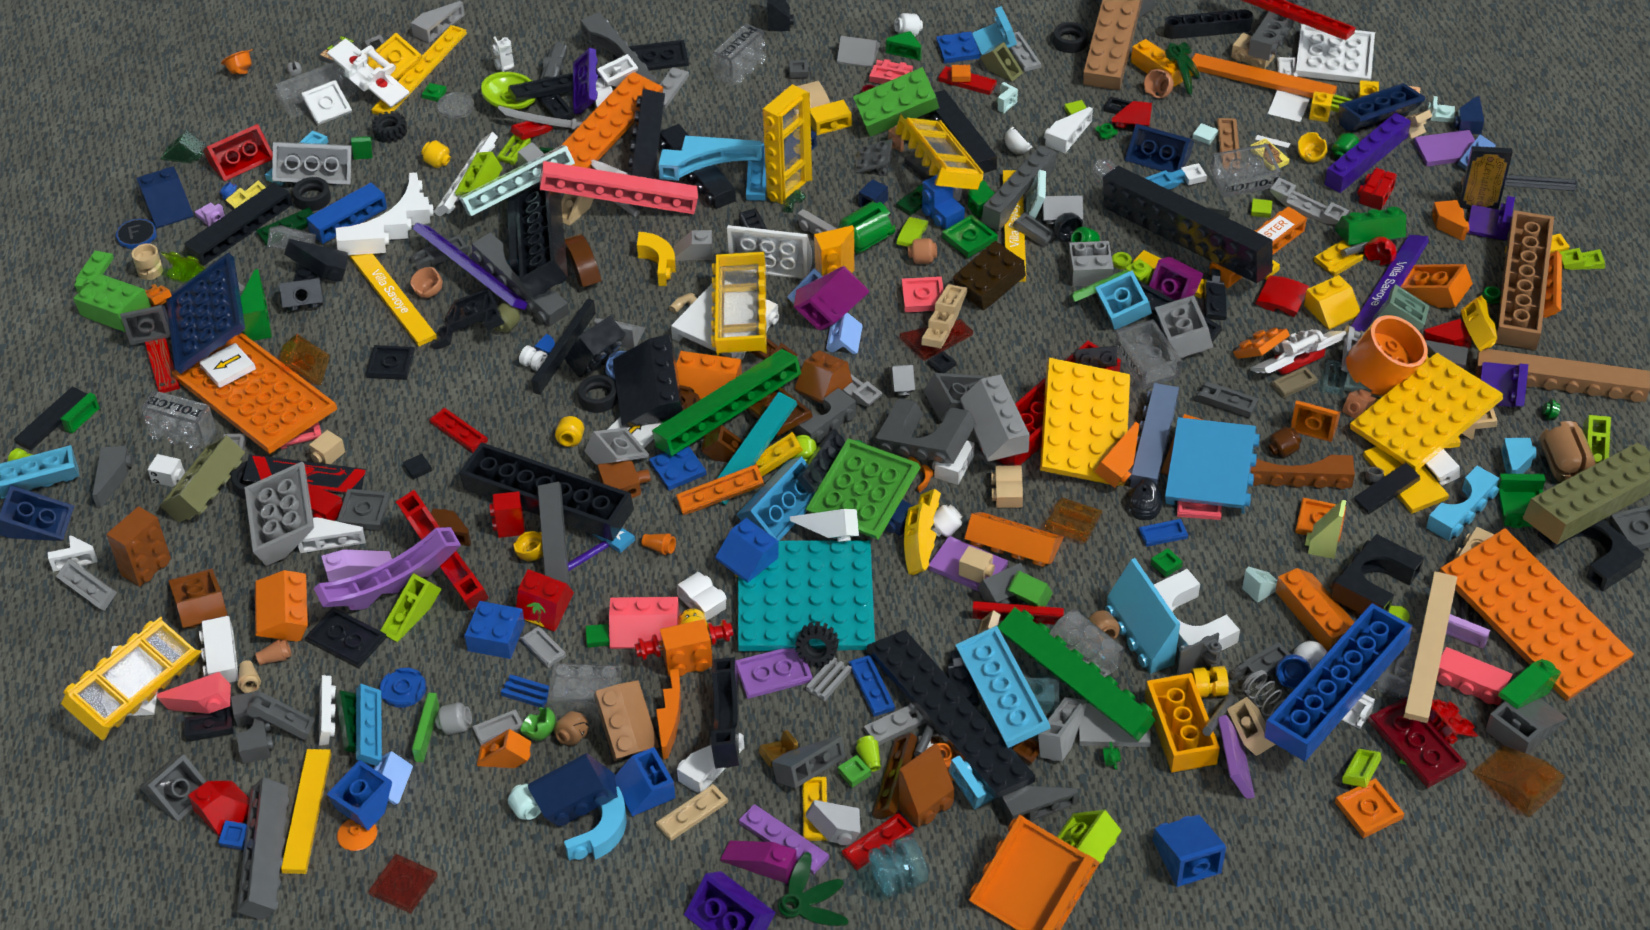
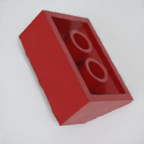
M258 124L209 145L203 150L210 166L223 181H227L273 160V152Z

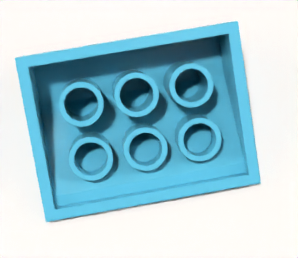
M1135 558L1131 559L1108 594L1105 611L1110 612L1120 626L1119 634H1124L1129 649L1137 653L1141 667H1146L1151 674L1175 664L1180 622Z

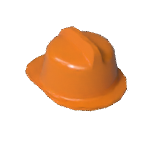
M253 49L232 54L222 60L221 64L225 65L231 74L245 75L252 66L249 52Z

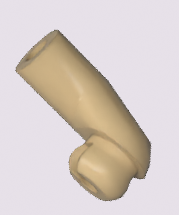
M688 293L678 297L669 306V311L676 314L686 303L691 306L697 299L695 294Z

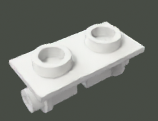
M494 36L492 49L497 59H494L496 69L501 70V72L512 69L514 62L511 41L506 37L497 41Z

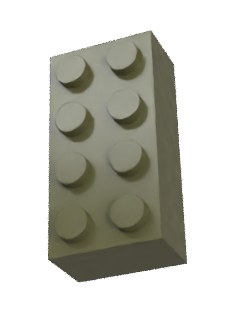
M227 435L207 445L159 506L177 522L185 519L190 520L195 514L200 515L207 508V501L209 499L212 500L219 493L218 487L229 480L231 470H235L242 463L241 457L245 454V451Z

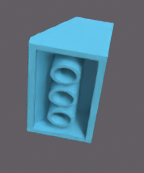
M72 446L0 463V498H6L10 485L31 491L33 488L49 487L56 482L71 481L79 477V468Z

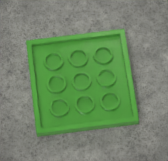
M848 438L805 510L812 514L840 509H857L859 533L879 540L921 466L917 462Z

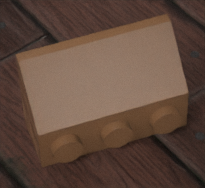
M639 680L616 684L595 691L593 695L614 762L631 757L652 747H655V749L659 748Z

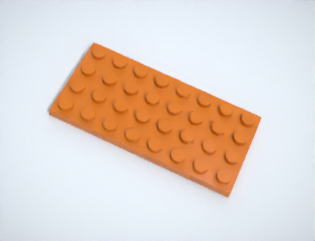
M243 333L228 340L224 346L218 347L209 356L236 343L255 364L256 369L221 388L200 367L199 361L191 369L185 370L181 374L177 370L172 371V375L180 384L269 454L337 410L334 401Z
M1506 528L1440 568V573L1458 576L1455 590L1529 665L1544 659L1552 662L1555 668L1561 671L1553 689L1566 701L1631 659L1634 655Z

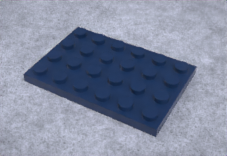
M227 253L171 293L172 296L166 300L175 370L180 374L185 370L191 369L195 363L208 357L211 352L218 347L224 346L228 340L241 334L246 329L235 260L230 253Z

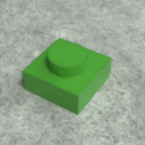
M857 755L838 766V773L852 788L871 776V770Z

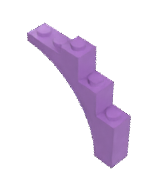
M451 527L435 528L416 545L392 560L346 579L319 583L314 588V591L323 607L348 606L350 610L366 609L381 594L398 593L408 583L413 573L420 577H429L461 544Z

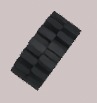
M386 111L384 115L380 113L378 114L379 117H374L372 129L374 137L378 141L381 140L382 143L386 141L391 143L392 140L398 142L397 139L402 140L403 136H406V120L399 112L395 114L394 111H391L388 114V111Z
M816 621L814 626L813 622H810L808 626L804 625L802 630H800L795 645L796 653L799 652L798 657L800 659L804 657L803 662L806 664L809 660L811 661V666H814L815 662H818V666H822L823 661L827 665L830 660L834 659L839 639H837V632L833 633L834 628L830 627L827 629L828 624L824 623L823 626H820V622ZM819 639L825 643L826 647L824 649H815L810 646L809 640Z

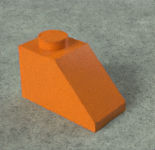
M508 729L480 746L476 766L516 768L525 764L530 758L531 741Z

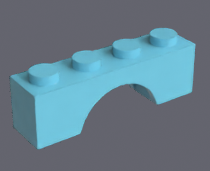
M1476 466L1465 477L1462 488L1468 500L1460 504L1440 503L1429 515L1426 528L1447 541L1453 536L1458 537L1465 523L1470 524L1476 512L1483 511L1487 505V500L1496 497L1499 491L1497 487L1499 477Z

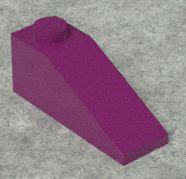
M730 840L720 861L788 884L797 863L796 849L775 842Z

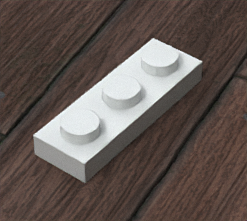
M322 675L319 696V745H328L330 737H334L335 723L331 722V718L335 717V704H331V699H335L336 686L331 685V676Z

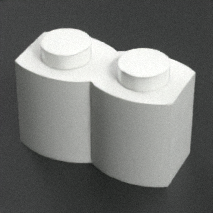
M697 572L677 584L678 597L689 608L701 610L706 620L711 619L726 609L727 598L725 593L721 589L714 587L708 576Z

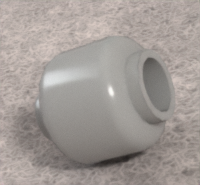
M457 702L441 706L435 721L438 729H442L446 735L465 732L472 723V715L468 706Z

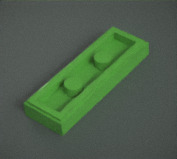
M1120 271L1070 293L1072 301L1076 302L1097 293L1095 287L1128 271Z
M428 693L412 747L416 762H424L435 717L439 709L437 693Z

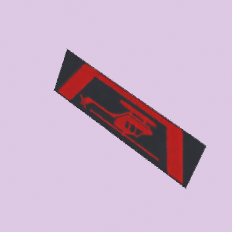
M249 454L243 480L258 482L297 463L303 462L305 464L307 483L326 491L346 493L347 489L362 490L366 469Z

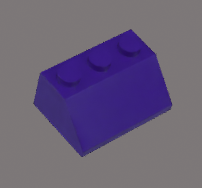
M722 871L705 874L684 916L702 930H767L776 912Z

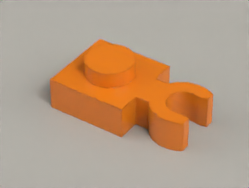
M153 284L151 289L145 290L149 302L154 306L164 304L172 296L169 289L162 285L157 287L156 284Z

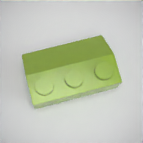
M1106 810L1073 813L1057 837L1083 853L1092 856L1101 864L1105 859V854L1116 843V838L1122 830Z

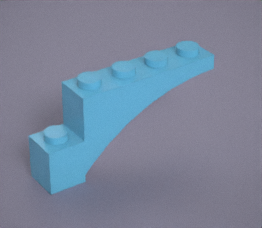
M685 136L682 151L662 149L659 161V176L663 180L679 181V178L686 174L719 163L745 160L761 161L762 144L761 141Z

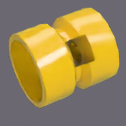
M1225 666L1211 667L1209 671L1205 667L1191 669L1190 673L1193 675L1201 698H1207L1209 694H1212L1214 697L1228 695V675Z

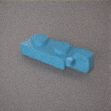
M1182 169L1172 173L1165 170L1146 177V179L1170 190L1185 182L1186 174Z

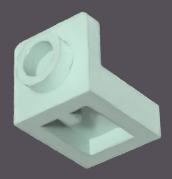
M1005 82L1001 84L1000 95L997 100L998 111L1004 114L1017 103V88Z
M1433 96V101L1428 104L1427 109L1432 114L1430 121L1454 123L1455 106L1437 105L1438 96Z

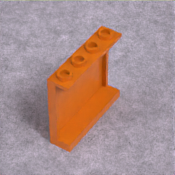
M1019 814L1017 819L1014 818L1008 827L1009 833L1005 840H1001L995 849L996 855L992 862L989 861L985 865L982 879L972 887L969 901L1017 930H1061L1100 862Z

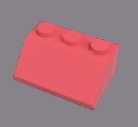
M678 597L610 598V649H635L634 644L638 643V638H642L644 642L650 641L652 635L655 634L658 641H660V629L678 625L680 614Z

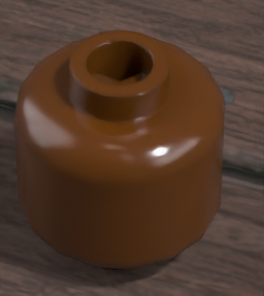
M1283 427L1270 435L1268 448L1274 456L1278 454L1281 458H1286L1300 449L1302 441L1294 428Z

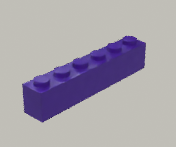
M1395 112L1327 168L1324 185L1339 193L1344 191L1408 137L1411 120Z

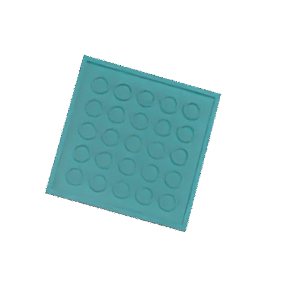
M779 541L777 560L748 583L738 576V651H775L795 648L796 651L795 645L800 630H802L804 625L808 626L810 622H813L815 626L816 621L820 622V626H823L824 623L828 624L827 629L832 627L834 628L833 633L837 632V639H839L837 651L867 650V645L875 642L871 541ZM819 639L809 640L810 646L815 649H824L826 647L825 643Z

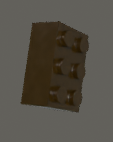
M994 241L953 276L954 285L966 287L967 293L965 298L984 311L1026 276L1024 260L997 241Z

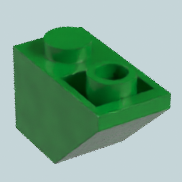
M982 180L978 190L970 189L968 193V208L977 218L983 216V205L996 193L988 187L986 181Z

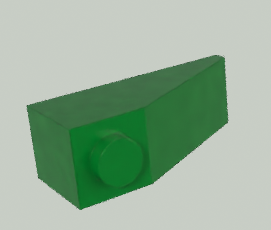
M1538 660L1528 666L1503 688L1498 696L1514 708L1519 709L1548 695L1559 678L1561 671L1556 669L1555 665L1548 660Z

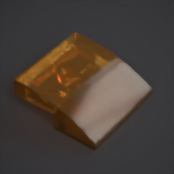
M1062 497L1055 505L1054 513L1046 521L1045 530L1086 543L1103 511Z

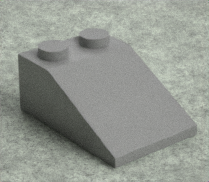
M1194 295L1155 307L1173 360L1213 348L1209 328Z

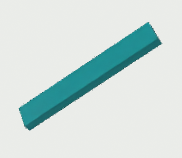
M778 392L718 478L755 465L797 406L796 400ZM727 499V500L722 501V502H720V503H722L723 505H726V504L729 502L730 499Z

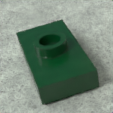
M923 184L896 203V207L909 216L921 209Z

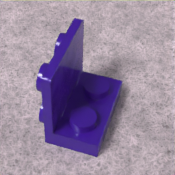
M1507 196L1506 203H1501L1500 210L1472 205L1468 222V234L1506 241L1515 197Z
M1482 363L1480 380L1503 393V400L1497 406L1524 407L1529 364Z

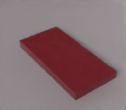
M1405 697L1370 715L1368 722L1422 783L1429 788L1466 768L1467 763L1429 721L1424 723L1404 718L1408 699Z

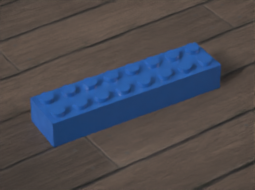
M1372 603L1266 721L1265 738L1305 762L1409 644L1412 625Z

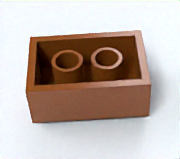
M139 506L106 534L121 576L139 587L145 582H149L153 575L159 569L166 567L171 560L158 517Z

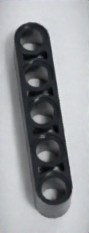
M1242 9L1169 16L1165 19L1164 36L1168 39L1246 33L1251 30L1253 13Z

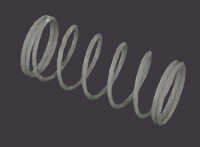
M1263 670L1256 671L1244 681L1242 691L1246 693L1248 698L1254 699V704L1257 707H1262L1263 715L1270 717L1285 699L1273 708L1271 714H1265L1263 710L1268 699L1275 693L1280 692V695L1269 703L1273 704L1281 697L1282 690H1276L1271 693L1264 701L1263 706L1257 705L1256 698L1259 692L1266 685L1273 683L1271 688L1262 694L1266 695L1272 690L1275 682L1269 681L1265 684L1268 676L1267 673ZM1264 674L1262 681L1255 687L1259 689L1255 697H1251L1249 695L1251 693L1249 692L1251 684Z

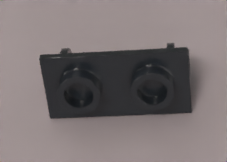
M1117 346L1076 349L1073 352V360H1075V363L1097 368L1117 366Z

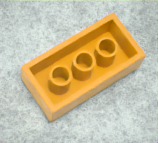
M1192 673L1146 681L1144 698L1153 710L1151 714L1156 719L1154 726L1171 773L1216 765L1220 747L1214 731L1210 736H1205L1202 732L1209 718Z

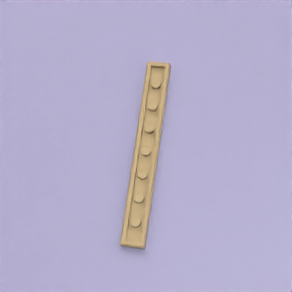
M1434 572L1404 718L1428 723L1458 576Z

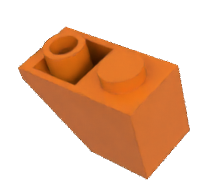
M1458 200L1434 202L1431 216L1436 228L1459 240H1465L1466 233L1469 232V223L1465 221L1464 210L1460 208Z

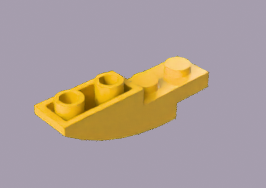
M1480 295L1462 308L1461 314L1472 340L1481 352L1495 344L1497 334L1495 323L1489 317L1487 302Z
M936 489L920 494L918 504L908 509L904 531V552L908 574L910 575L924 572L929 566V558L935 546L934 541L937 535L931 530V527L934 523L933 519L939 506L941 495Z

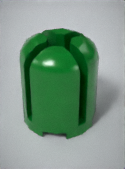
M874 201L842 218L838 226L839 229L853 225L854 253H862L895 233V225L891 226L887 216L890 214L889 210L883 203H875Z

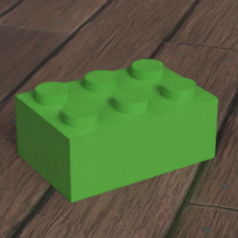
M102 274L95 277L73 298L80 315L123 332L126 331L120 316L121 313L151 307L143 288Z

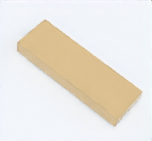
M712 784L657 821L656 826L672 841L727 804L728 799Z

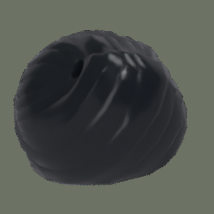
M1142 479L1127 497V509L1135 518L1139 520H1152L1161 511V492L1152 480Z

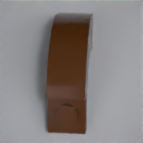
M582 234L564 238L566 255L573 265L579 286L585 287L601 282L597 263L585 237Z

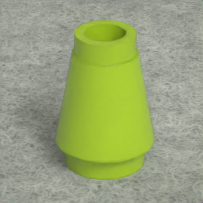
M871 735L861 737L856 741V751L871 772L880 770L878 741Z

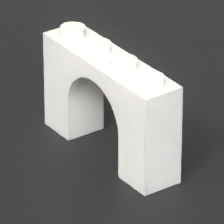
M1188 569L1154 584L1172 612L1178 606L1199 596L1200 583ZM1227 615L1202 626H1191L1178 620L1180 622L1177 643L1179 651L1185 646L1193 645L1204 637L1211 636L1219 632L1218 642L1221 644L1222 650L1238 643L1240 630Z

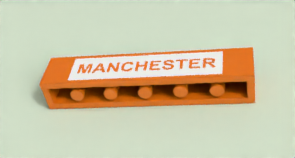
M1288 206L1254 231L1273 240V254H1275L1305 231L1307 217ZM1214 262L1210 264V273L1211 269L1220 270V281H1224L1227 289L1243 278Z

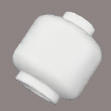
M902 13L895 20V31L898 34L911 31L914 36H917L922 31L923 22L917 14Z
M942 505L935 512L931 530L938 537L941 534L949 537L962 525V515L952 505Z

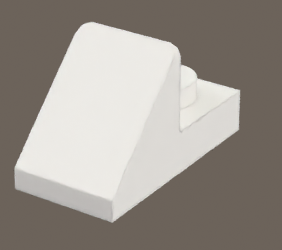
M71 535L69 536L70 548L48 552V559L53 572L61 570L68 558L81 566L98 562L93 546Z

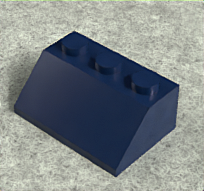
M1136 124L1125 161L1172 173L1186 165L1194 141L1190 138Z
M587 753L528 784V789L542 814L556 826L566 825L570 821L586 815L595 808L605 805L618 797L614 773Z

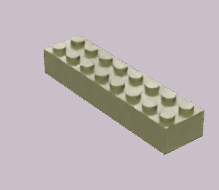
M1637 442L1531 498L1523 519L1556 544L1567 540L1650 494V451L1644 445Z

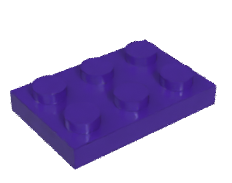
M588 48L573 62L574 114H581L597 100L596 82L598 75L596 74V65L598 58L596 57V49Z

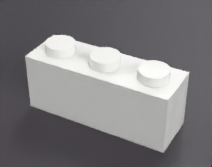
M225 616L202 621L203 630L199 631L201 644L205 646V648H201L203 662L207 664L203 666L204 677L220 672L229 683L238 681L239 673L235 640L230 617Z

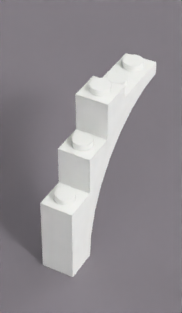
M409 173L407 190L392 209L370 221L336 228L337 250L348 252V255L386 253L385 245H389V240L407 239L408 230H412L411 225H415V223H430V216H434L433 204L429 205L428 197H424L422 180H418L417 173Z

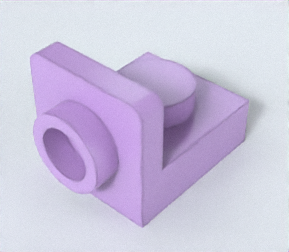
M209 203L195 211V215L208 227L225 216L223 207L220 204L213 205Z

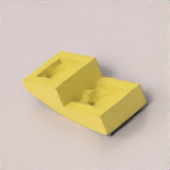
M257 181L246 191L239 188L226 201L235 209L266 187L260 181Z

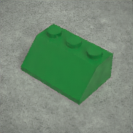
M1388 207L1386 210L1372 209L1365 213L1352 212L1340 218L1335 226V230L1348 245L1369 242L1378 236L1388 239L1406 237V214L1398 207Z

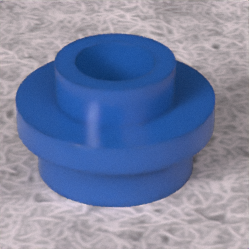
M231 182L226 183L219 192L222 195L221 198L225 200L236 192L237 185Z

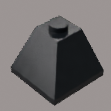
M767 0L768 31H790V25H794V14H790V6L786 0Z

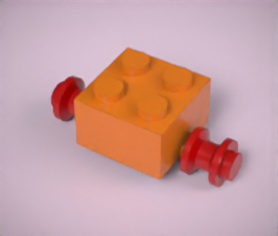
M705 619L662 628L660 629V641H658L655 634L652 635L650 641L644 642L642 638H638V643L634 644L637 657H641L642 661L646 660L647 655L655 654L657 658L661 657L660 650H662L668 677H670L671 669L678 668L679 676H683L688 672L696 670L702 672L712 667L711 645H715L716 640L722 638L729 642L730 637L733 636V629L731 623H727L725 619L721 620V624L713 626L711 622L707 623L706 626Z

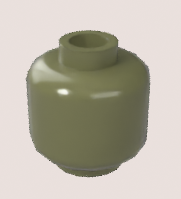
M501 303L498 307L504 324L493 329L497 332L509 333L519 323L520 312L518 308L508 303Z

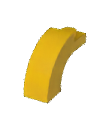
M638 232V258L649 259L657 263L658 286H667V280H671V272L676 273L675 254L672 246L658 235Z

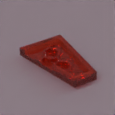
M961 319L956 320L942 348L922 345V337L928 327L900 333V339L922 360L926 361L972 336L973 330Z

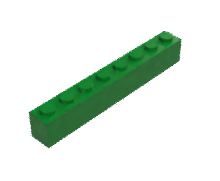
M781 349L654 428L652 433L656 447L673 456L801 375L798 357Z
M1014 607L998 626L1000 632L1139 742L1156 721L1151 714L1153 710L1144 702L1138 704L1134 700L1136 697L1126 688L1123 691L1117 687L1118 682L1111 676L1107 675L1104 677L1101 675V669L1090 661L1087 664L1083 661L1084 656L1075 648L1071 651L1065 647L1067 643L1058 635L1055 638L1049 634L1051 630L1040 622L1037 625L1033 622L1034 617L1025 609L1021 612Z

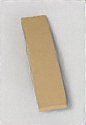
M949 284L946 286L935 303V312L928 321V329L922 337V345L942 348L962 307L967 293L966 287Z

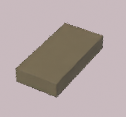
M1305 366L1272 381L1271 386L1285 398L1316 384L1318 379Z

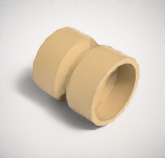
M141 244L133 249V261L137 274L141 279L152 280L162 274L163 267L155 245Z

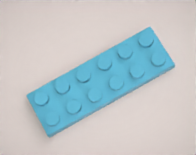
M997 626L956 644V648L1008 748L1051 728Z

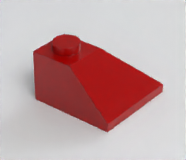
M207 781L188 794L193 810L219 837L221 836L225 820L243 823L248 819L250 798L233 781Z

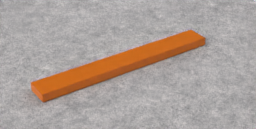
M1195 53L1192 58L1199 72L1313 98L1315 91L1333 94L1334 97L1337 91V86L1198 53Z

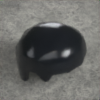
M1063 213L1054 223V232L1059 239L1067 242L1071 240V236L1077 228L1083 227V220L1075 213Z

